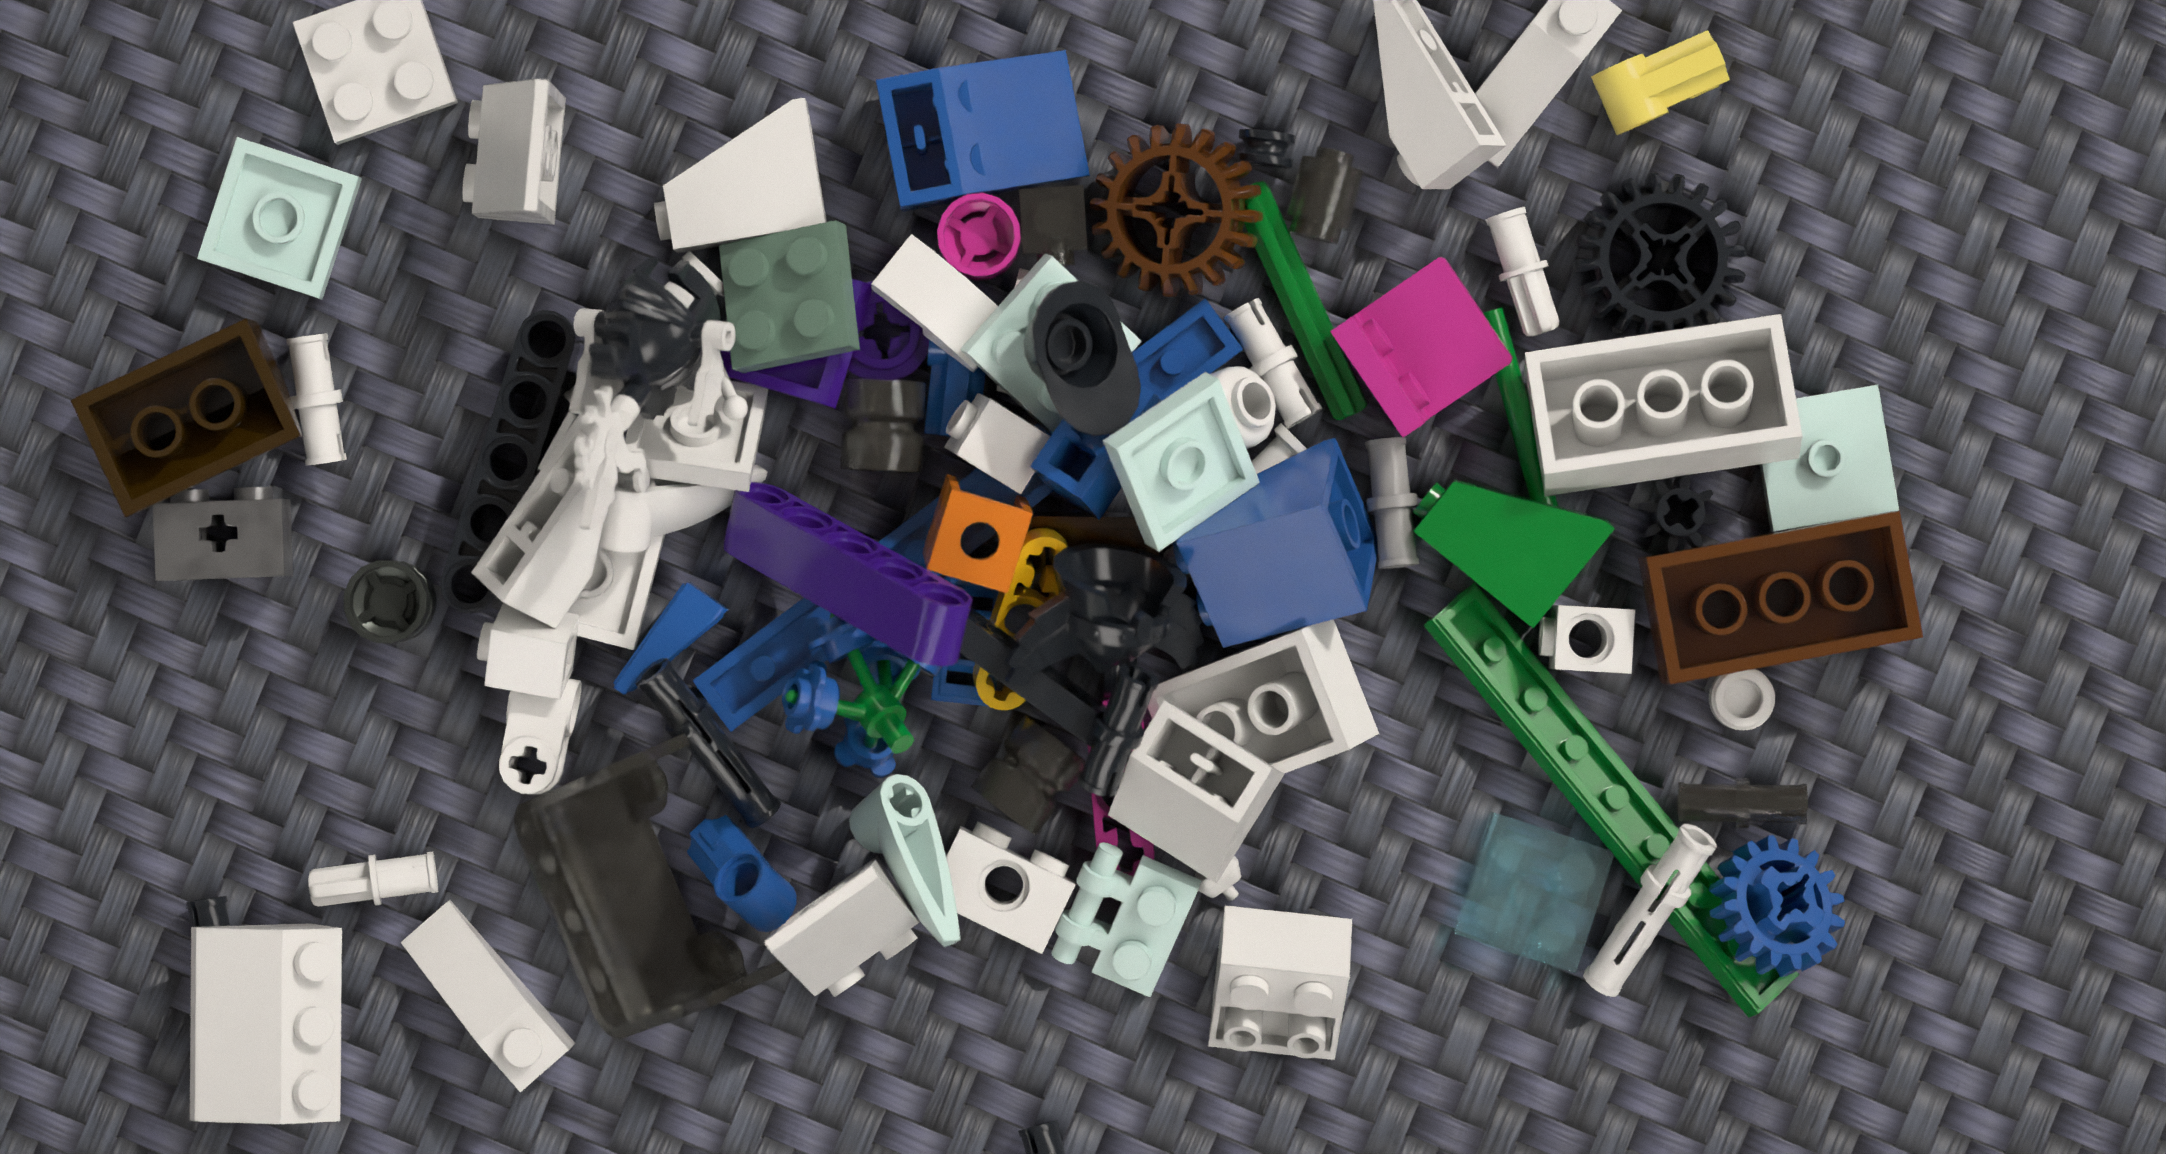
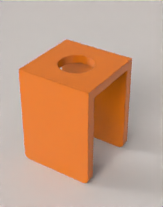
M946 474L922 552L927 570L1008 593L1033 515L1027 498L1017 495L1013 506L961 491L956 476ZM984 522L994 527L997 531L999 543L996 551L991 556L985 559H974L966 555L962 550L960 544L961 535L970 524Z

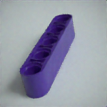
M751 482L749 492L734 490L723 548L728 554L917 662L934 666H951L957 663L972 598L967 592L781 488L766 483Z

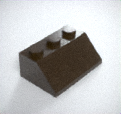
M247 318L70 400L124 517L134 515L303 436L285 380L258 322Z

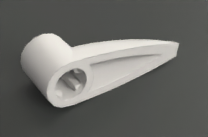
M754 465L751 482L762 483L766 479L767 471L759 465ZM617 472L618 482L614 488L615 500L609 505L598 546L622 553L644 551L650 547L651 538L690 527L731 506L734 490L650 478L647 490L645 492H636L633 486L634 475Z

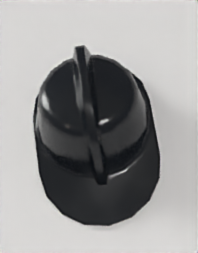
M1084 281L1062 283L1048 292L1037 308L1035 316L1027 326L1024 337L1025 358L1032 372L1045 383L1050 398L1062 419L1077 431L1093 436L1115 433L1131 420L1138 408L1141 391L1137 365L1112 299L1100 287Z

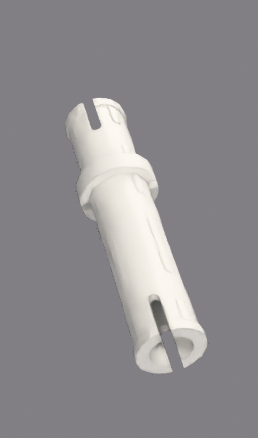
M1683 824L1678 831V835L1658 864L1650 865L1641 876L1642 888L1614 927V930L1592 964L1586 968L1583 974L1586 982L1596 991L1606 996L1616 997L1621 991L1622 985L1645 951L1650 947L1674 908H1681L1691 896L1690 884L1701 870L1709 855H1712L1717 847L1714 839L1705 831L1694 825ZM1674 870H1679L1669 883L1667 889L1665 890L1659 900H1655L1662 891L1664 885L1666 884ZM1640 921H1643V925L1640 927V929L1638 930V932L1636 933V935L1634 936L1626 950L1621 951V949L1623 948L1627 940L1630 938V936L1632 935Z

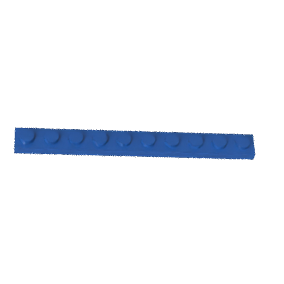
M1205 298L1132 352L1137 365L1140 383L1154 391L1160 400L1163 401L1204 372L1208 374L1213 373L1240 353L1243 348ZM1039 423L1034 425V427L1051 437L1052 434L1047 432ZM978 468L958 482L961 491L1011 506L1014 505L1017 495L1026 497L1032 508L1053 492L1035 472L1021 494L1008 488ZM939 497L878 543L927 570L922 552ZM984 522L970 524L961 535L960 544L962 550L966 555H969L996 535L997 531L994 527ZM930 571L939 577L942 575L940 573ZM802 598L693 680L694 684L730 732L783 694L786 682L792 675H796L800 668L808 669L815 660L821 662L828 660L822 647L810 651L807 645L823 637L819 625L830 619V612L808 599Z

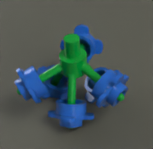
M831 613L830 619L819 625L823 637L814 640L807 646L810 651L822 647L830 664L848 657L864 690L858 694L854 702L840 700L838 683L835 679L826 677V664L815 660L808 669L800 668L796 675H792L786 682L782 694V704L787 715L785 726L789 732L798 734L803 728L808 731H814L816 728L826 729L833 721L835 714L843 716L847 729L843 741L835 746L834 756L836 761L844 767H850L855 764L867 768L873 776L884 778L889 776L895 769L896 763L893 759V754L906 751L914 742V737L903 723L906 717V709L899 701L910 682L919 675L920 668L936 677L943 666L917 662Z

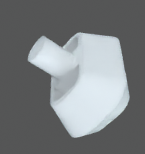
M1235 856L1232 858L1217 883L1196 872L1195 878L1201 880L1198 891L1210 898H1215L1223 893L1228 901L1234 900L1238 896V892L1233 884L1241 878L1238 859Z

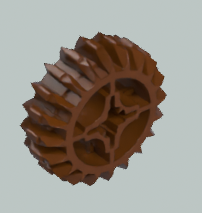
M1177 123L1172 132L1171 140L1164 126H1152L1149 133L1150 147L1140 135H1131L1127 138V144L1133 158L1130 159L1121 152L1113 151L1108 156V160L1119 171L1117 176L1105 173L1097 175L1096 183L1101 187L1110 189L1108 199L1093 198L1090 201L1091 209L1107 211V221L1097 222L1092 226V231L1094 235L1111 234L1114 239L1101 250V254L1105 259H1113L1122 254L1125 255L1117 270V274L1121 278H1130L1141 268L1138 278V288L1140 290L1152 291L1160 279L1163 296L1175 297L1180 290L1182 280L1184 288L1189 295H1198L1203 290L1202 273L1213 286H1220L1226 282L1225 273L1219 262L1222 261L1232 269H1241L1245 262L1242 256L1233 249L1236 244L1252 248L1256 246L1257 238L1253 234L1242 230L1244 222L1257 223L1263 219L1261 211L1245 209V200L1260 196L1261 189L1258 185L1240 186L1239 180L1247 176L1252 170V166L1248 161H1241L1228 167L1227 164L1234 156L1236 146L1233 143L1223 142L1212 152L1215 141L1214 131L1201 129L1192 143V131L1189 124ZM1170 158L1169 171L1162 172V180L1158 190L1149 197H1133L1136 186L1144 174L1154 165ZM1191 160L1202 166L1214 179L1221 195L1222 204L1207 202L1200 197L1196 190V174L1190 173ZM1180 194V195H1181V198H1180L1179 201L1177 202L1178 195ZM1174 202L1187 203V208L1203 210V215H1187L1186 218H1177L1174 226H1172L1171 224L1175 218H1166L1165 212L1151 211L1150 206H1166V203ZM1131 216L1146 219L1153 225L1157 233V247L1163 248L1162 260L1151 254L1142 245L1133 228ZM1204 223H1221L1218 233L1210 246L1196 258L1183 263V251L1190 248L1192 234L1197 227Z

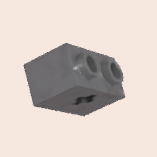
M273 487L234 488V501H209V489L185 490L170 497V503H157L153 505L156 581L293 576L291 503L289 499H273ZM221 516H224L226 525L237 527L238 539L226 541L224 552H222L220 542L209 540V528L219 527Z

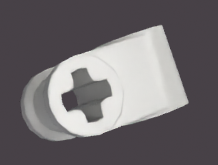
M569 679L560 700L510 691L506 713L507 725L499 759V771L503 781L512 790L522 794H543L552 790L559 783L563 774L569 738L572 735L578 714L582 684L580 680ZM532 748H537V759L547 762V769L544 775H533L531 784L526 783V772L517 769V760L519 757H529Z

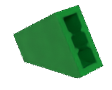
M1456 479L1447 490L1436 482L1413 510V513L1422 519L1413 532L1532 628L1537 625L1615 529L1609 521L1602 517Z

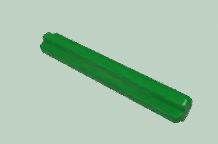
M1264 181L1255 182L1251 185L1260 186L1261 195L1253 199H1246L1245 209L1261 211L1263 219L1261 222H1244L1248 233L1253 234L1257 238L1255 246L1257 253L1333 418L1343 420L1364 410L1367 407V400L1346 354L1330 332L1334 329L1268 184Z

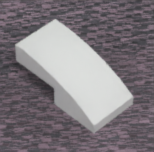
M911 234L872 282V290L921 326L925 337L974 373L978 366L960 349L998 306L952 265Z

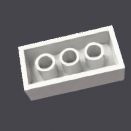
M1781 314L1525 352V377L1544 496L1799 459L1802 431Z

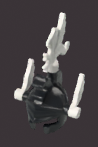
M648 258L634 268L633 274L617 289L606 312L581 308L576 312L574 330L577 336L584 337L585 345L584 353L578 362L576 384L569 411L573 414H582L586 411L585 415H581V422L591 426L589 437L578 436L574 446V451L577 454L575 458L577 471L574 482L576 485H581L582 489L588 490L579 524L580 529L592 530L597 527L600 519H606L609 505L615 500L614 488L618 482L617 472L629 473L634 470L633 486L636 492H645L650 483V474L647 469L646 459L642 452H629L623 437L624 431L632 425L638 414L643 419L653 420L657 415L664 416L666 410L674 404L677 389L683 385L690 391H694L687 423L689 426L699 427L704 423L707 415H713L715 403L722 395L721 382L724 378V370L720 350H731L735 342V328L730 322L720 321V309L715 294L703 275L689 261L680 260L667 272L669 282L680 286L695 298L688 309L669 290L649 277L658 264V258ZM602 338H605L606 345L603 344ZM604 379L622 380L624 387L612 402V387H602ZM597 400L598 413L595 406H588V404L595 403Z

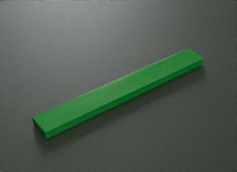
M1475 582L1472 583L1423 626L1640 888H1642L1641 876L1650 865L1658 864L1678 835V827ZM1705 861L1689 886L1691 890L1690 898L1683 907L1674 908L1667 920L1747 1017L1750 1018L1759 1014L1799 974L1796 971L1786 977H1780L1776 967L1764 974L1756 972V957L1753 955L1741 962L1735 959L1736 950L1739 947L1736 940L1732 939L1721 942L1718 937L1727 928L1725 919H1716L1710 916V910L1721 905L1722 899L1709 891L1710 885L1720 880V878ZM1674 870V872L1664 885L1662 891L1655 900H1659L1661 898V896L1667 889L1669 883L1679 870Z

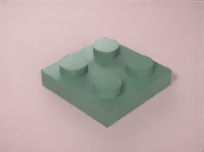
M834 220L719 245L727 322L732 323L735 328V342L730 350L733 370L747 373L860 350L845 224Z

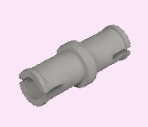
M1406 437L1381 438L1365 442L1372 489V498L1366 499L1367 511L1374 513L1379 555L1378 569L1400 568L1419 564L1412 508H1416L1418 502L1417 494L1410 493L1405 450Z

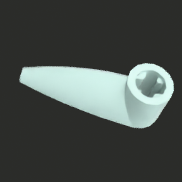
M899 774L890 776L851 811L849 819L851 832L865 849L873 853L883 854L894 880L916 917L942 946L952 945L960 940L958 915L947 858L930 799L925 789L915 779Z

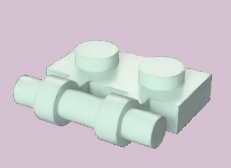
M1103 842L1098 845L1092 861H1086L1076 879L1077 884L1080 886L1071 909L1064 910L1057 922L1055 932L1058 938L1051 954L1062 963L1074 964L1082 946L1089 945L1096 948L1100 952L1094 963L1092 973L1151 997L1197 895L1201 880L1142 855L1134 875L1130 876L1116 870L1123 855L1122 851L1112 844ZM1104 897H1112L1121 901L1112 925L1095 918Z

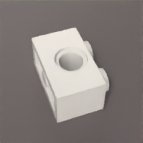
M977 821L973 832L960 826L946 855L957 913L1042 954L1076 885L1074 880L1065 876L1069 865L1036 849L1031 858L1028 859L1007 848L1012 839L1010 836ZM997 867H1011L1022 878L1023 888L1020 894L1011 901L1002 902L995 900L986 890L985 879Z

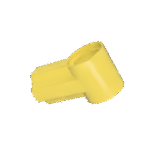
M1708 30L1648 57L1640 54L1591 76L1616 135L1663 116L1669 112L1667 108L1689 98H1695L1730 80L1720 49Z

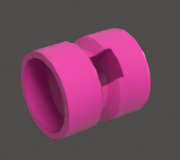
M985 193L967 194L952 202L942 214L937 229L939 249L944 260L967 279L973 281L992 280L1005 273L1017 259L1021 245L1019 221L1012 208L999 197Z

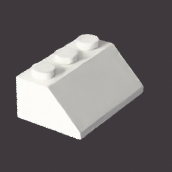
M317 924L191 927L190 1121L258 1124L340 1121L342 928Z

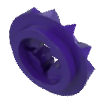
M872 290L860 331H864V328L874 325V315H877V304H882L883 313L887 314L889 323L894 325L900 324V327L910 326V332H901L900 336L890 339V349H887L888 359H882L881 350H878L875 340L865 339L864 336L858 337L860 350L853 351L848 370L865 380L888 383L912 374L922 364L928 355L929 339L923 335V328Z

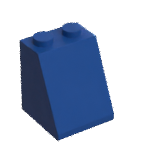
M1336 438L1322 441L1258 473L1259 484L1173 542L1174 556L1179 569L1184 575L1190 573L1197 588L1196 600L1201 619L1206 626H1214L1223 648L1367 611L1378 555L1377 536Z

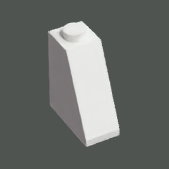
M799 98L789 101L663 185L665 201L654 203L660 241L672 239L673 250L677 253L719 247L720 244L827 222L806 99Z

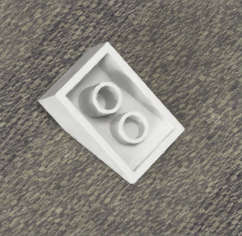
M532 79L483 85L482 101L472 100L468 134L469 138L478 139L476 164H466L463 202L473 203L472 214L476 217L555 225L566 98L549 80Z
M1334 619L1294 629L1158 683L1148 705L1152 719L1163 701L1180 708L1282 773L1293 771L1347 751L1379 734Z
M876 856L790 917L785 924L773 930L764 943L770 952L814 996L828 988L831 994L836 997L865 976L859 965L880 951L884 958L888 960L915 941L917 936L911 928L917 925L920 920L906 902L893 877L878 856Z

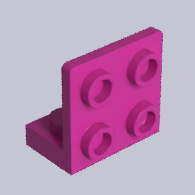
M1444 257L1437 258L1330 331L1403 438L1423 425L1436 413L1512 362L1511 353Z

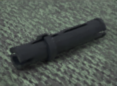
M667 658L659 659L650 664L639 674L635 684L646 694L667 721L665 730L673 741H682L709 774L712 781L744 818L747 826L755 828L768 821L778 811L781 802L777 797L773 796L745 760L742 753L734 746L712 718L714 713L713 707L706 698L697 699ZM716 752H717V754L721 757V759L725 762V764L728 766V768L732 771V773L736 776V778L739 780L740 784H739V783L737 782V780L733 777V775L729 772V770H728V769L726 768V766L722 763V761L718 758V756L716 755Z

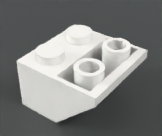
M1163 701L1145 730L1141 745L1132 751L1108 816L1217 883L1281 781L1284 773L1180 708Z
M1225 905L1218 948L1208 1046L1228 1048L1242 1052L1256 1051L1293 1055L1300 1058L1335 1060L1350 978L1352 919Z

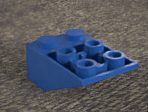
M1066 50L940 67L876 80L902 212L952 203L967 194L985 193L994 195L1090 176Z

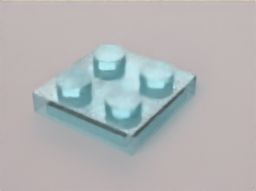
M1492 812L1453 933L1576 973L1614 855L1609 849Z

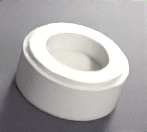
M1756 669L1717 676L1710 687L1709 705L1715 718L1726 727L1736 730H1751L1762 725L1770 717L1775 705V692L1769 679Z

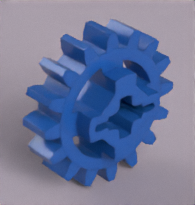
M1768 835L1756 843L1751 840L1732 851L1733 856L1721 862L1717 867L1724 878L1711 884L1709 889L1711 893L1722 899L1721 905L1710 910L1711 917L1725 919L1727 928L1718 936L1721 942L1735 939L1739 944L1735 959L1741 962L1753 955L1756 957V972L1764 974L1776 967L1780 977H1786L1798 970L1803 972L1822 961L1821 956L1837 946V942L1830 934L1843 928L1845 924L1842 918L1832 913V907L1844 902L1843 895L1830 893L1827 884L1836 876L1833 870L1820 874L1815 868L1819 854L1814 850L1801 857L1798 855V840L1794 838L1778 845L1775 836Z

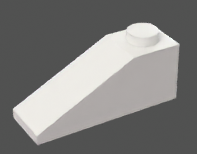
M1373 0L1389 136L1400 153L1397 156L1398 164L1405 176L1422 189H1450L1507 145L1418 1Z
M1547 0L1475 93L1507 145L1487 160L1496 168L1501 165L1622 10L1610 0Z
M583 414L577 416L472 571L503 603L555 629L569 608L575 603L580 592L592 576L604 519H600L597 527L592 530H583L579 526L588 490L582 489L581 485H576L574 482L577 471L575 466L577 454L574 451V446L578 436L589 437L591 432L590 424L581 422V415Z
M451 900L447 901L401 942L478 1045L519 1092L523 1091L575 1044Z

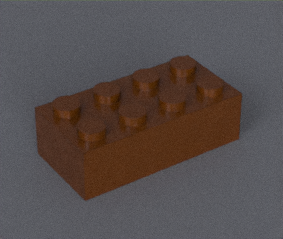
M1900 511L1884 512L1638 558L1659 676L1663 684H1676L1923 638Z

